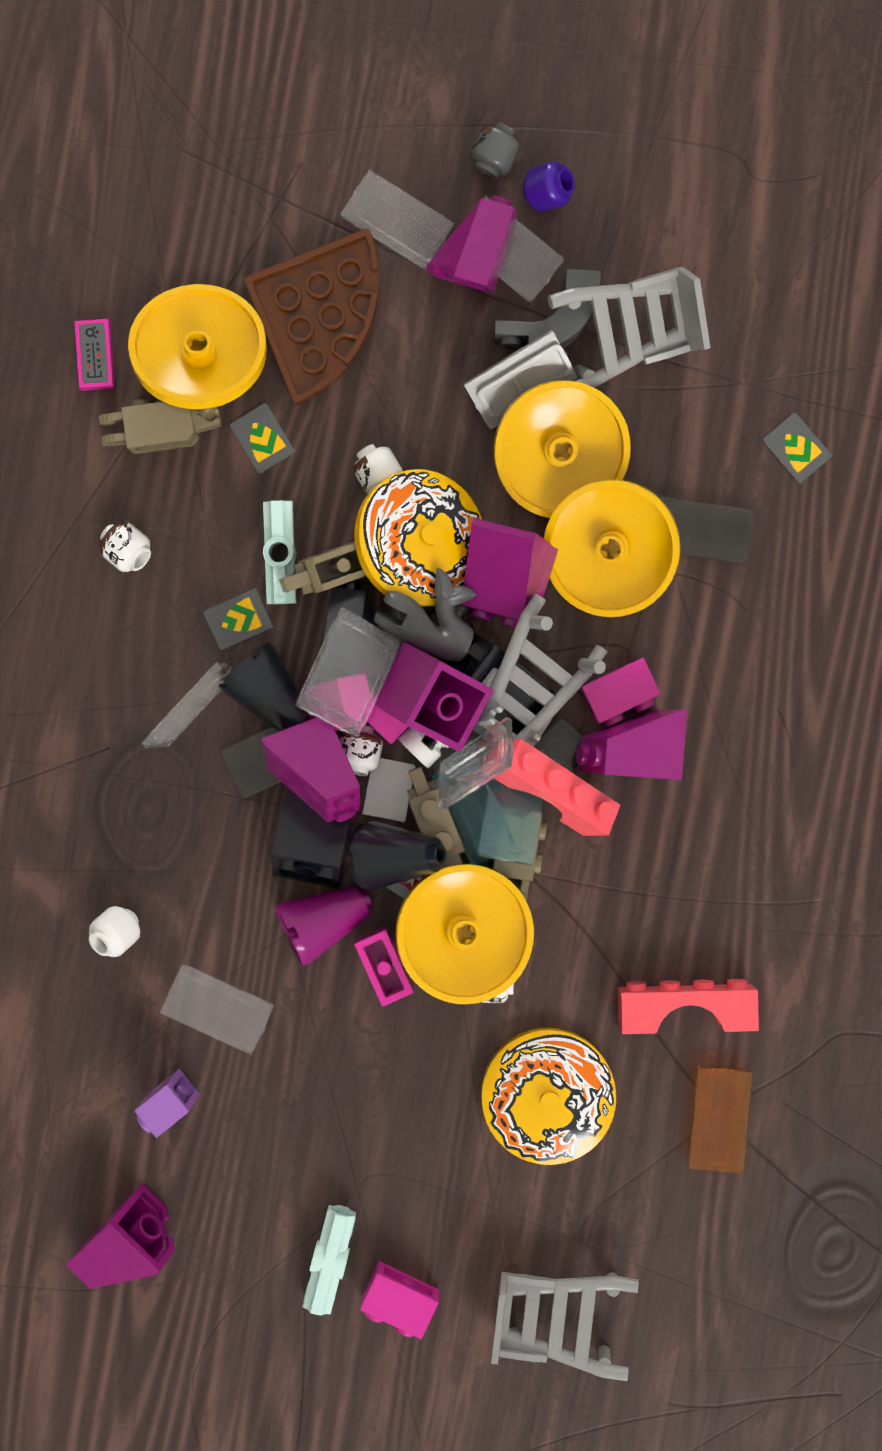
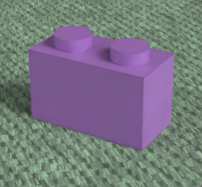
M179 1068L149 1092L135 1110V1113L138 1115L137 1121L147 1133L152 1132L157 1138L190 1111L200 1093Z

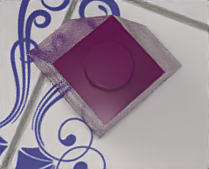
M492 195L491 200L481 198L427 264L426 272L430 276L494 294L517 217V211L515 207H511V201Z
M143 1183L140 1184L82 1244L66 1266L89 1289L157 1275L175 1251L173 1237H168L165 1223L169 1219L167 1206Z

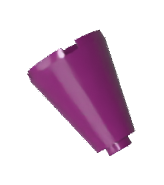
M356 886L280 902V904L275 906V911L284 933L288 936L289 944L300 965L303 967L311 964L369 918L368 910L373 908V905L365 889L359 891Z

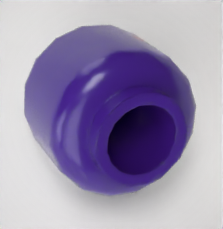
M551 161L533 167L527 172L524 179L523 195L525 200L538 212H546L563 207L570 201L575 189L573 174L570 169L558 161Z

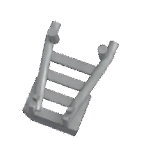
M681 266L631 281L628 284L570 288L547 297L551 309L566 306L574 310L580 307L582 301H591L603 368L594 372L579 364L574 366L573 369L578 376V380L575 381L594 388L642 361L644 364H650L689 351L711 348L700 278ZM670 294L675 327L665 331L659 295ZM633 297H644L651 341L644 345H641ZM607 299H618L627 354L617 359Z
M538 594L533 595L520 615L499 670L493 668L482 682V684L494 691L473 730L494 746L496 741L521 738L534 747L541 739V735L553 716L594 673L602 674L606 669V665L602 660L607 651L599 645L594 647L588 658H581L579 660V670L572 676L526 639L530 629L548 631L553 625L550 617L537 615L546 602ZM519 655H523L562 688L555 695L547 691L516 666ZM509 680L544 707L534 715L505 692ZM505 710L525 727L516 735L494 718L496 713H501Z
M502 1272L491 1364L498 1365L499 1357L547 1363L548 1357L601 1378L627 1382L629 1367L611 1364V1351L608 1346L601 1345L598 1348V1361L589 1358L596 1291L607 1290L608 1295L612 1297L618 1296L620 1291L638 1293L639 1279L618 1276L614 1272H610L606 1276L562 1279ZM582 1292L575 1352L562 1348L568 1293ZM540 1294H554L549 1342L535 1338ZM526 1295L523 1330L520 1332L518 1327L509 1328L513 1296Z

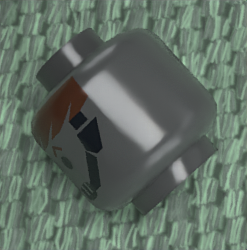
M496 122L495 127H482L470 151V157L475 162L473 167L482 174L497 179L498 175H506L510 171L520 150L518 141L513 137L515 131L500 122Z

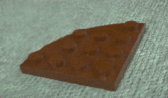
M369 227L244 278L295 407L320 394L340 378L355 360L369 335L375 318L379 295L378 260Z

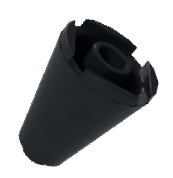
M270 642L259 647L261 653L257 657L251 654L247 656L223 679L224 683L218 686L223 693L278 732L306 722L311 716L285 665Z
M376 821L358 825L350 836L347 848V856H352L354 866L349 867L350 874L356 884L363 889H379L438 872L447 857L446 849L439 838Z

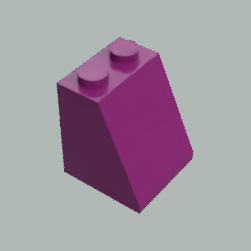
M473 518L464 586L471 588L476 593V596L461 605L471 609V616L489 622L492 616L501 618L502 625L515 629L520 615L533 595L538 594L544 597L558 549L536 533Z
M403 642L373 697L372 703L403 724L461 752L494 690Z
M650 709L582 736L580 744L576 749V762L579 764L578 771L603 775L682 780L687 710Z
M328 714L261 738L267 770L327 823L334 820L337 822L346 821L352 818L356 811L360 810V785Z

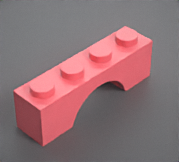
M521 738L496 741L484 769L486 774L506 787L533 794L551 803L562 813L559 821L581 835H609L620 804Z
M745 979L727 980V985H714L712 980H695L693 985L680 986L679 981L672 980L660 981V986H646V982L630 981L626 982V987H617L618 1028L622 1034L657 1033L662 1020L671 1011L688 1005L700 1006L712 1012L718 1025L724 1032L759 1031L758 990L753 985L748 984V981Z

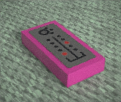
M110 320L75 321L79 389L81 391L115 389Z

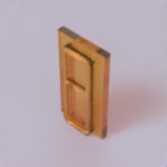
M697 1066L689 1169L743 1173L752 1079L751 1071Z

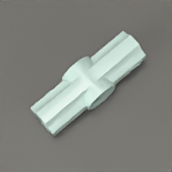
M293 501L263 502L265 543L263 556L265 559L267 604H297L296 589L283 592L279 579L296 573L293 567L297 555L294 544ZM278 544H285L289 551L288 557L283 562H275L271 555L272 549Z
M328 1206L321 1237L316 1242L309 1270L311 1276L303 1300V1308L312 1314L320 1316L331 1314L339 1279L342 1280L350 1250L348 1244L356 1219V1212L346 1206Z

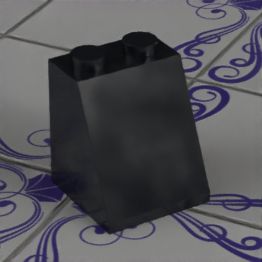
M474 634L470 648L460 662L449 661L447 665L482 683L493 668L499 670L505 652L495 644ZM516 662L517 667H519L522 671H524L527 675H529L547 691L553 694L554 691L550 687H548L540 679L534 676L521 664ZM509 680L505 692L536 715L544 706ZM505 710L501 713H496L494 717L516 735L525 727Z
M287 787L271 852L273 876L338 889L353 817L343 822L334 820L327 823Z

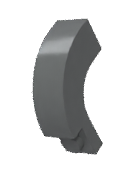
M567 269L564 277L563 291L577 287L600 286L601 271ZM582 301L580 307L574 310L561 306L552 316L542 321L496 320L494 343H501L503 348L516 349L520 348L521 344L527 345L553 330L561 347L564 349L574 342L588 325L593 314L591 301Z

